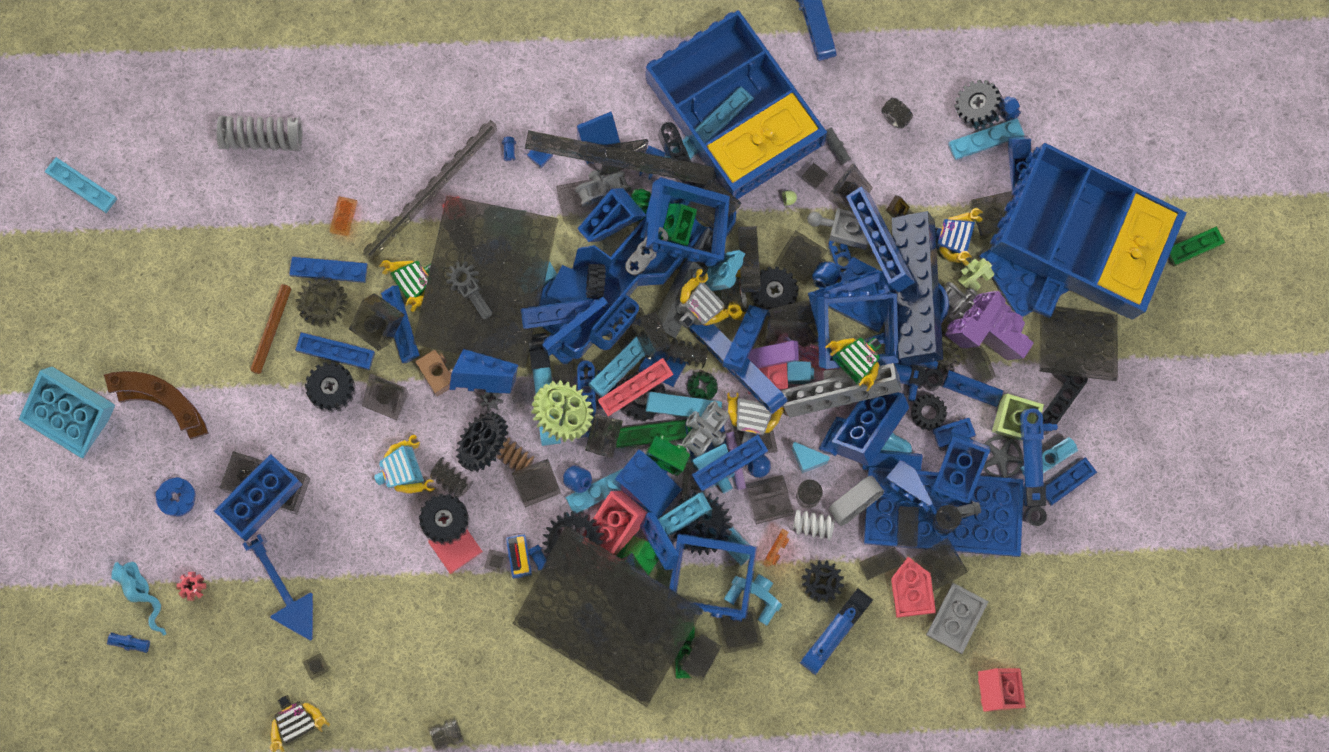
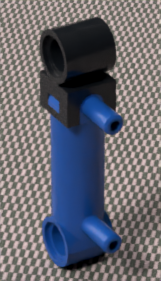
M894 363L900 377V383L910 387L909 401L916 400L917 389H921L922 386L928 391H935L943 382V374L937 369H930L925 373L926 367L906 366ZM928 377H935L937 383H930Z
M857 588L800 661V664L816 675L874 599L860 588Z

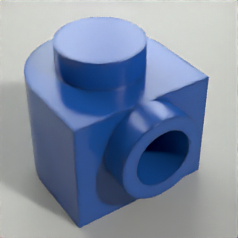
M1007 96L1004 98L1005 109H1002L1004 113L1001 116L1006 122L1011 118L1013 120L1021 114L1018 101L1014 97Z

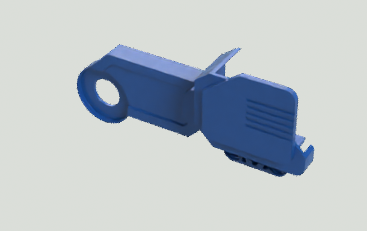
M705 189V190H709V191H713V192H716V193L723 194V193H721V192H719V191H717V190ZM673 196L670 199V204H683L694 209L704 206L703 204ZM730 199L726 237L731 233L736 221V209ZM695 216L688 246L686 247L694 248L705 229L714 230V227L701 225ZM645 218L611 257L595 245L577 249L573 270L587 276L589 264L605 265L606 277L603 298L608 302L609 309L570 341L563 343V352L571 358H581L593 344L602 350L611 349L636 319L639 305L629 297L638 286L664 284L685 260L683 257H672L668 253H657L655 259L650 261L641 274L635 276L626 270L627 260L637 250L638 245L644 241L640 238ZM645 248L643 250L645 254L649 255L651 253L649 249ZM633 262L631 263V271H633L634 269L639 270V262H637L636 264ZM550 280L527 308L562 303L546 295L554 280ZM625 310H631L633 313H627ZM565 323L542 326V328L555 335ZM607 336L610 340H604L602 337Z

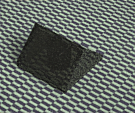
M852 163L831 190L828 201L840 209L853 212L846 196L861 186L868 193L871 192L873 187L856 165Z
M370 374L362 406L398 420L409 392L406 387Z

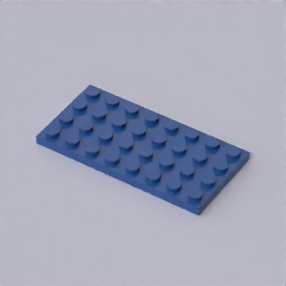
M868 467V476H873L884 490V494L866 508L864 545L1010 557L1021 556L1024 479L980 476L969 504L972 501L979 502L981 513L978 516L971 515L958 519L955 507L967 505L968 503L932 490L938 472L916 471L937 511L934 515L929 511L927 513L918 507L917 503H910L903 497L902 493L899 492L897 494L889 488L890 484L886 477L893 469Z

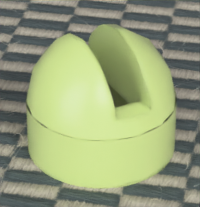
M787 190L782 192L784 205L788 206L796 202L797 195L794 191Z

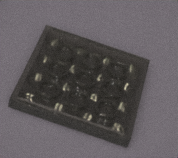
M1055 307L1051 318L1040 314L1039 372L1116 382L1118 378L1117 314Z

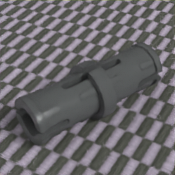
M832 127L827 129L826 140L830 145L829 149L835 153L841 165L847 163V160L850 161L851 157L843 147V141L839 140Z

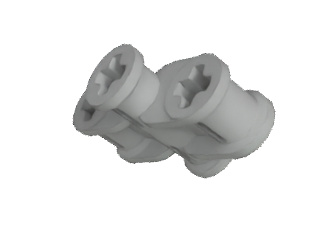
M603 169L591 172L588 177L592 181L580 184L575 188L576 193H579L582 200L581 205L588 207L599 203L611 189L624 188L628 193L631 190V186L627 184L624 178L625 173L620 171L605 177Z
M659 227L658 234L663 232V241H667V232L663 228ZM647 237L638 245L637 250L626 262V270L632 275L637 276L641 274L657 255L653 249H649L651 252L649 255L643 251L646 248ZM633 262L636 264L637 262H639V270L634 269L633 271H631V263Z
M947 282L944 289L949 297V311L945 320L951 323L953 320L963 318L964 314L974 305L973 301L978 293L971 288H967L966 293L963 294L953 283Z
M713 401L707 406L701 417L697 411L693 412L686 421V426L692 427V429L684 438L682 446L691 450L695 457L701 456L711 442L714 447L720 446L725 440L726 433L719 430L729 418L728 411H724L718 406L716 401Z

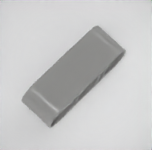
M868 476L834 502L828 510L837 523L843 526L884 494V490L873 476Z

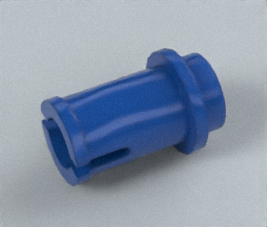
M514 137L503 138L504 161L516 160V141Z
M539 544L529 549V556H532L538 571L550 566L542 552L543 548H540Z

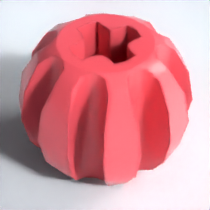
M188 572L187 577L185 574L179 577L182 579V582L177 583L176 588L178 590L181 589L178 594L182 599L187 596V601H195V596L199 599L203 596L201 590L206 589V583H201L205 580L201 574L196 576V572ZM191 582L195 584L192 586V590L188 589L191 586Z

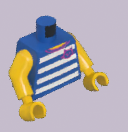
M974 208L969 213L945 219L942 229L935 227L936 239H938L937 249L948 262H962L965 266L969 264L966 258H972L967 252L975 222L972 221H982V218L977 216L983 213L980 209Z

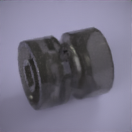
M815 480L803 481L796 492L797 503L805 509L816 507L822 498L823 489Z
M952 505L940 507L932 519L934 529L941 534L952 533L961 523V513L959 509Z
M456 717L444 721V725L438 723L428 727L437 752L448 748L450 743L454 746L464 742Z

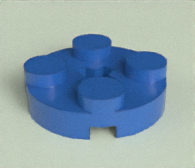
M180 477L171 478L163 482L156 491V503L159 509L166 515L181 517L189 513L194 507L196 491L187 480ZM180 492V501H171V499L173 498L172 494H179Z

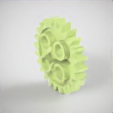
M560 380L556 385L552 381L550 385L545 384L543 388H540L534 396V401L531 404L534 408L531 413L536 414L533 420L539 421L537 427L542 426L544 428L542 433L549 432L548 438L555 435L556 441L562 437L563 442H566L568 438L572 442L575 438L579 439L592 425L590 422L594 417L591 416V413L594 410L588 408L592 403L585 401L588 395L582 396V389L576 391V385L571 388L569 382L563 385Z

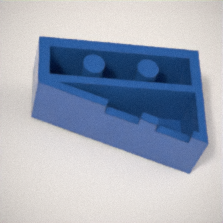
M615 188L606 194L577 229L588 242H599L640 220L646 214L624 188Z
M463 349L451 373L449 390L468 388V391L474 392V389H486V392L510 394L516 382L518 364Z

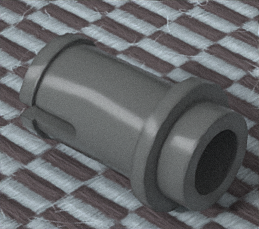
M972 501L971 504L955 507L957 518L961 519L971 515L978 516L981 513L979 502Z

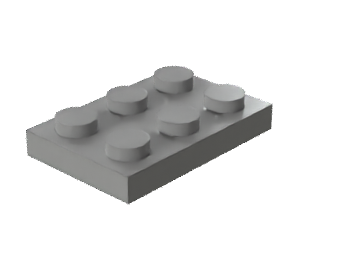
M952 583L926 636L962 654L988 601Z

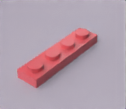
M662 358L598 401L607 416H610L674 374L664 358Z

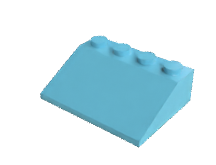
M49 367L39 371L19 420L80 458H84L108 423L115 404L56 368Z

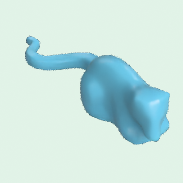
M116 562L112 569L111 579L120 583L128 601L133 603L150 602L154 610L148 620L149 627L154 631L161 632L163 636L166 635L165 629L155 624V619L161 610V604L157 598L148 594L149 585L146 579L141 576L137 564L129 562L122 566Z

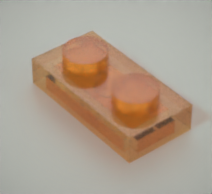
M338 197L330 233L349 237L358 203L357 200Z
M783 528L763 562V565L767 568L777 564L780 558L778 554L780 548L785 549L790 540L787 537L789 532Z

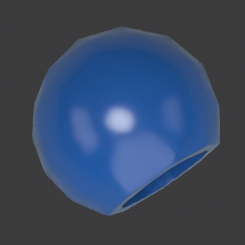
M765 455L748 464L750 475L757 478L765 477L771 469V462Z

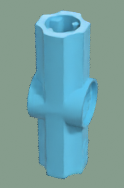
M1070 437L1042 454L1043 473L1079 451L1077 445ZM1046 455H1050L1053 457V464H1049L1045 461ZM1022 466L1020 469L1024 475V466Z

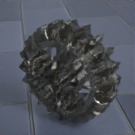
M323 276L321 281H318L317 278H314V283L307 281L308 287L302 286L301 288L304 292H298L300 298L296 299V303L299 304L297 310L301 311L299 314L301 318L305 317L306 323L311 321L312 326H316L318 322L320 328L323 327V322L326 323L327 327H330L329 321L331 320L337 324L336 317L343 318L340 311H347L344 306L348 305V301L344 299L348 296L346 293H343L345 291L344 287H339L338 281L333 283L332 278H329L326 282ZM329 289L331 292L320 293L318 290ZM313 293L314 300L310 303V306L307 307L308 299L310 295ZM317 296H319L323 301H325V305L327 308H325L324 305L319 303L320 300ZM337 297L336 305L331 311L330 304ZM324 311L326 314L315 315L312 312Z

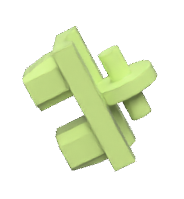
M984 258L979 262L974 259L961 270L964 275L958 279V282L965 288L977 291L981 285L976 279L982 276L987 281L994 276L990 268L992 265Z

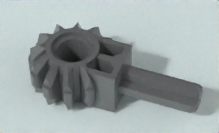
M466 261L463 262L462 266L460 262H456L457 268L455 269L453 266H450L449 268L453 272L446 273V276L451 277V279L446 281L447 284H453L450 288L452 291L457 289L458 294H462L464 298L470 299L484 320L492 315V311L479 293L482 290L477 283L479 279L474 278L479 272L473 271L475 266L472 264L468 266ZM466 273L467 279L460 283L459 275Z

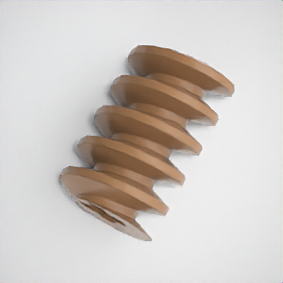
M508 437V441L503 443L505 448L500 449L501 456L497 455V459L503 458L504 464L509 463L510 469L515 468V473H521V476H523L531 467L535 456L528 459L529 452L526 451L522 454L523 447L521 446L516 449L517 442L515 441L510 445L511 437Z

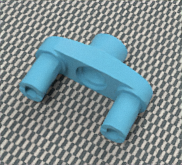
M758 574L754 582H752L751 593L765 601L766 606L758 621L767 626L775 612L780 610L782 604L769 593L773 582ZM735 576L724 600L734 605L741 592L745 589L746 579Z

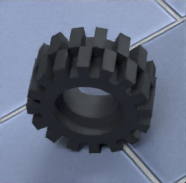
M589 264L586 297L601 299L604 296L605 265Z
M925 394L915 401L912 406L911 416L917 427L920 426L922 430L927 429V431H931V429L938 428L943 424L947 416V407L944 406L945 402L943 400H939L940 397H934V394H930V396ZM932 406L936 410L935 418H924L922 408Z

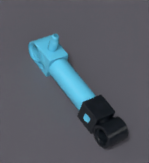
M546 332L527 335L535 395L545 384L550 385L552 382L550 357L542 345L547 338ZM542 426L539 427L542 446L561 444V438L556 441L555 435L548 438L549 432L542 433L544 428Z

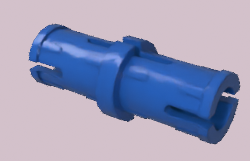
M110 633L107 645L121 647L127 651L131 649L147 653L150 641L134 638L133 635L123 636Z

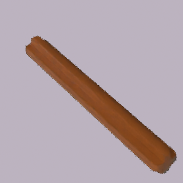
M282 284L280 286L250 369L255 374H261L291 292V288L288 285Z

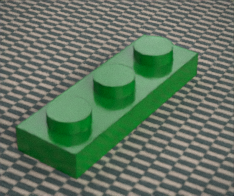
M1216 226L1173 245L1169 259L1175 267L1220 247L1226 242Z

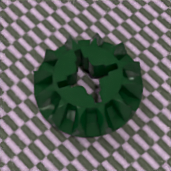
M705 371L696 372L689 378L687 384L688 393L692 398L711 400L718 390L717 379L711 373ZM699 379L703 382V384L709 383L706 386V393L705 391H703L702 388L697 389V387L700 385Z

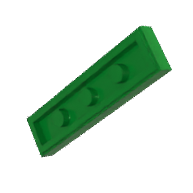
M687 419L614 429L616 449L651 444L655 436L659 437L660 435L668 438L670 442L684 440L692 428L687 426L688 434H686L685 425Z

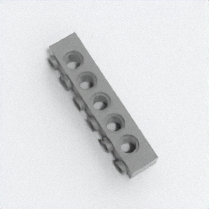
M894 363L879 366L877 378L869 391H866V385H857L846 374L781 390V392L788 400L783 407L789 418L902 390L898 371Z

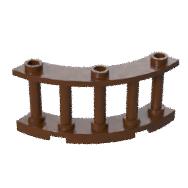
M136 371L104 374L108 393L116 392L120 403L134 400L157 403L173 413L180 430H186L190 440L209 434L206 423L196 407L167 381L151 374Z

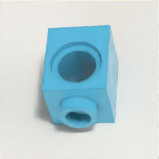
M795 361L787 363L788 384H809L811 379H814V368H811V362Z

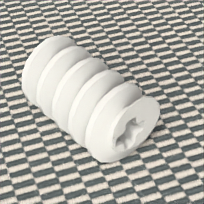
M797 510L793 530L796 529L797 535L804 530L805 536L811 532L812 538H815L816 534L819 533L820 539H823L826 534L828 541H830L835 519L832 522L831 516L828 515L824 520L823 514H820L818 519H816L814 512L809 517L807 511L801 516L800 510Z

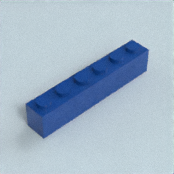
M861 186L847 195L846 198L889 285L897 292H900L913 284L914 280L872 196Z

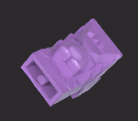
M998 290L978 294L973 301L974 305L964 314L962 319L953 320L948 325V331L945 334L962 349L979 347L983 341L1006 360L1025 358L1034 344L1029 337L1021 333L1025 325L1023 317L1011 311V307L1005 304L1006 300Z

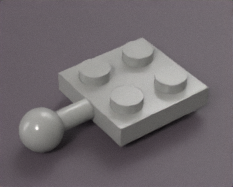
M837 208L834 220L823 218L818 212H812L808 215L807 220L811 226L824 225L832 228L830 241L866 250L868 240L854 212Z

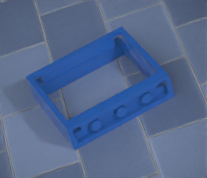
M660 177L652 184L646 248L653 249L656 253L664 252L672 257H683L691 262L699 261L707 266H716L724 260L730 196ZM662 194L715 208L711 253L658 239Z
M875 270L809 292L808 296L817 330V297H824L825 293H836L837 296L842 294V292H849L875 283L877 293L879 289H889L883 271ZM884 299L879 300V303L885 323ZM885 332L864 339L868 343L874 337L881 344L884 343L885 345Z
M879 289L878 293L864 290L860 291V294L855 295L854 292H842V296H836V293H825L824 297H817L819 367L825 369L841 368L830 358L829 348H825L829 344L828 303L884 299L885 354H878L880 358L877 362L879 365L898 363L897 294L891 293L889 289Z
M678 534L676 550L679 557L672 569L667 605L672 606V609L677 611H683L686 608L691 609V613L703 614L704 611L710 612V616L722 618V615L730 616L731 620L742 621V618H746L748 614L758 546ZM685 544L750 554L741 610L676 599Z

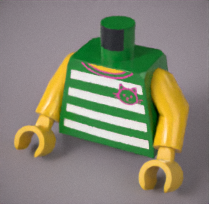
M382 261L379 267L386 268L382 271V274L386 275L391 271L392 279L407 298L405 306L412 305L411 311L414 312L417 307L429 302L434 291L433 287L435 286L430 277L439 272L433 262L423 268L419 261Z
M874 337L868 343L863 338L857 340L849 338L837 342L831 341L825 348L832 350L830 354L831 356L834 355L832 359L857 385L861 386L864 384L867 386L866 391L870 390L879 370V363L877 361L880 357L875 351L881 347V343Z

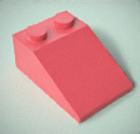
M611 491L593 518L597 520L595 526H602L598 532L605 533L604 536L600 537L601 540L606 541V543L601 544L605 551H599V554L607 562H610L640 530V525L648 513L623 491ZM587 530L581 536L582 538L586 537Z

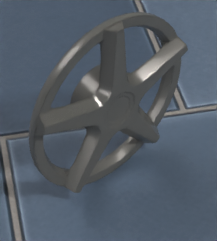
M996 436L984 443L990 446V451L993 454V457L987 460L983 467L987 474L992 477L1009 478L1019 471L1023 463V454L1019 445L1012 438ZM995 440L1006 441L1001 449L996 448L990 443ZM1011 444L1017 449L1019 457L1008 454ZM1008 462L1018 463L1017 468L1007 475L1006 464ZM995 464L999 465L1001 475L993 474L987 467Z

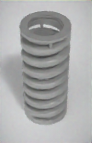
M220 115L217 121V144L219 149L225 150L230 149L231 146L234 150L239 149V147L243 150H247L250 147L253 150H258L260 147L263 150H268L271 147L272 150L277 151L281 147L283 151H301L302 121L300 117L294 118V122L292 117L287 119V138L285 142L283 134L284 121L282 117H278L277 138L275 141L273 135L274 120L273 117H268L267 138L265 141L263 135L264 120L263 117L259 116L257 118V138L255 141L253 135L254 119L252 116H249L247 118V138L245 141L243 135L244 119L242 116H238L237 138L235 141L233 117Z

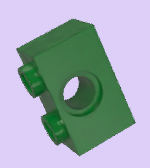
M669 203L663 229L668 234L667 242L688 246L697 209L683 204Z

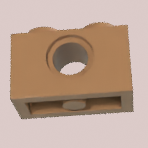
M433 350L415 361L437 397L449 390L453 370H448L445 366L447 361L442 353L438 354L436 350ZM442 369L443 372L440 376H434V370Z

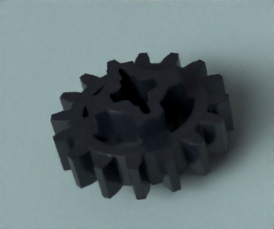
M818 560L817 566L811 563V570L808 568L804 570L807 575H802L801 579L806 580V582L802 583L801 586L807 587L804 593L811 594L810 600L816 597L817 603H820L821 599L828 603L829 597L834 601L836 599L834 594H841L838 588L844 587V584L840 583L844 576L838 575L841 569L835 570V563L829 566L828 560L824 564ZM821 569H826V570H828V571H830V572H829V573H825V572H822ZM813 573L815 580L810 585V576ZM820 577L822 579H827L828 577H830L825 583L826 586L824 584L817 585L820 581ZM833 579L836 580V585H835L834 590L832 589V586H831V581H832ZM821 590L824 591L825 594H819L815 591Z

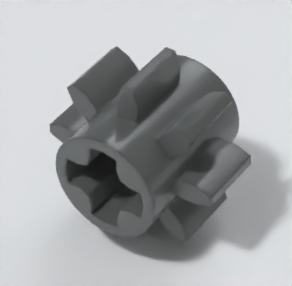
M484 389V395H479V398L484 400L480 404L481 407L487 406L488 412L491 411V408L498 410L497 405L503 404V400L498 399L502 393H490ZM491 396H494L495 400H492L491 403H489L488 399H490Z

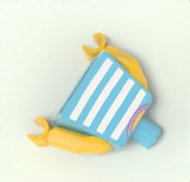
M411 435L409 441L404 440L390 446L384 455V459L379 463L382 472L375 475V481L378 485L386 483L388 488H394L397 492L407 494L422 492L424 489L427 492L435 490V488H427V484L433 483V480L429 479L425 484L421 483L424 479L413 449L420 446V442L415 444L411 442L417 438L416 435Z

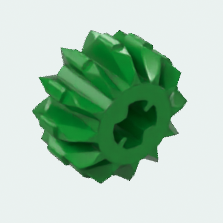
M635 189L631 194V198L646 214L651 193L645 189Z

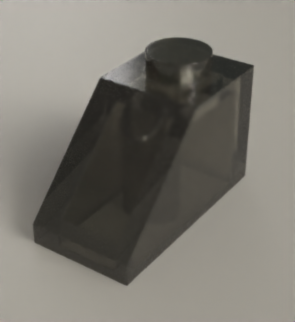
M981 345L979 347L965 348L961 351L959 357L975 380L986 384L996 377L989 356Z

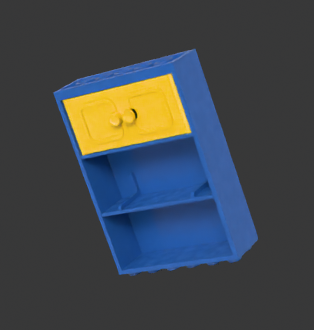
M739 10L734 13H728L719 22H713L705 31L697 32L692 39L682 41L677 48L666 51L661 58L651 60L646 66V82L684 136L689 138L690 143L696 148L697 154L706 167L714 169L716 172L715 180L725 194L730 196L732 203L825 144L827 131ZM739 87L744 88L754 100L713 139L704 144L694 129Z
M1044 142L1040 147H1036L1033 153L1030 152L1026 159L1028 165L1026 169L1023 168L1019 175L1021 181L1012 191L1014 197L1005 207L1004 211L1007 213L998 223L997 227L1000 229L991 239L990 244H992L990 251L1044 278L1048 276L1065 283V288L1131 320L1145 313L1187 212Z

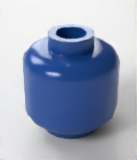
M821 262L813 272V283L819 289L836 284L840 277V272L835 263Z
M573 465L564 472L563 483L568 489L576 493H583L591 486L592 475L587 469Z

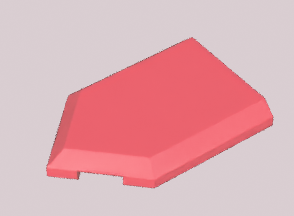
M441 517L439 521L446 524V520L449 518ZM467 529V533L460 537L461 540L454 541V544H435L431 540L428 542L450 574L483 552Z
M907 557L891 578L896 618L936 613L931 574L910 557Z

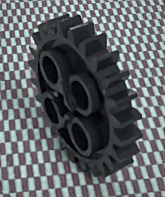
M486 411L485 415L480 413L479 419L474 417V422H469L468 429L464 428L465 433L460 435L462 440L457 442L460 445L456 449L458 452L456 456L459 459L458 463L471 472H479L480 469L485 470L486 465L490 467L491 461L496 462V456H501L500 449L505 448L503 443L508 441L505 438L509 434L506 431L508 425L505 423L507 421L492 411L491 413Z
M710 493L705 498L712 509L710 510L712 516L702 515L678 530L673 538H677L678 534L691 535L690 531H694L698 534V537H703L704 534L705 538L728 541L729 538L727 536L732 534V531L729 529L733 527V524L728 522L733 517L726 515L730 509H723L722 507L725 502L717 503L719 497L713 500ZM687 494L684 497L685 500L681 498L678 501L679 505L676 504L673 508L675 509L676 507L680 506L687 500L691 499V497ZM709 528H714L717 534H711ZM685 544L684 550L690 547L692 554L695 550H698L699 555L703 553V550H705L707 555H709L711 550L714 553L718 550Z
M571 511L570 515L568 512H564V518L561 515H557L558 522L551 520L550 522L553 527H546L549 534H543L547 541L542 542V544L547 545L548 548L543 552L550 554L546 559H553L551 566L558 565L557 571L564 569L565 574H569L570 571L572 575H577V571L583 574L585 572L584 567L588 571L592 570L590 564L598 565L595 559H602L599 551H605L601 544L606 543V541L601 540L600 537L604 536L605 533L598 532L602 526H595L597 520L593 519L590 521L591 515L587 514L584 517L583 512H579L578 515L576 511ZM583 527L587 530V535L584 538L580 536V530ZM563 528H566L568 531L566 538L561 536ZM571 541H577V545H571ZM564 547L568 550L566 558L561 556V551ZM583 547L587 549V555L584 558L580 555V550Z

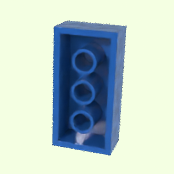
M896 392L859 401L831 441L837 454L870 467L910 408L905 395Z
M270 454L214 512L243 540L247 541L303 484Z

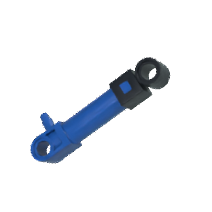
M1029 408L1024 410L1020 416L1025 478L1023 500L1024 506L1028 507L1024 512V518L1030 525L1041 526L1047 519L1045 510L1041 508V506H1046V487L1043 482V431L1057 430L1058 425L1052 423L1043 424L1042 413L1037 409ZM1030 413H1034L1036 416V421L1033 424L1027 420V416ZM1037 510L1040 518L1037 521H1033L1031 514Z

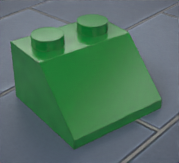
M662 435L659 437L655 436L646 455L661 469L677 477L684 470L690 453L681 445L675 446L669 443L670 440Z
M633 536L619 551L609 568L644 587L658 564L659 558L648 541Z

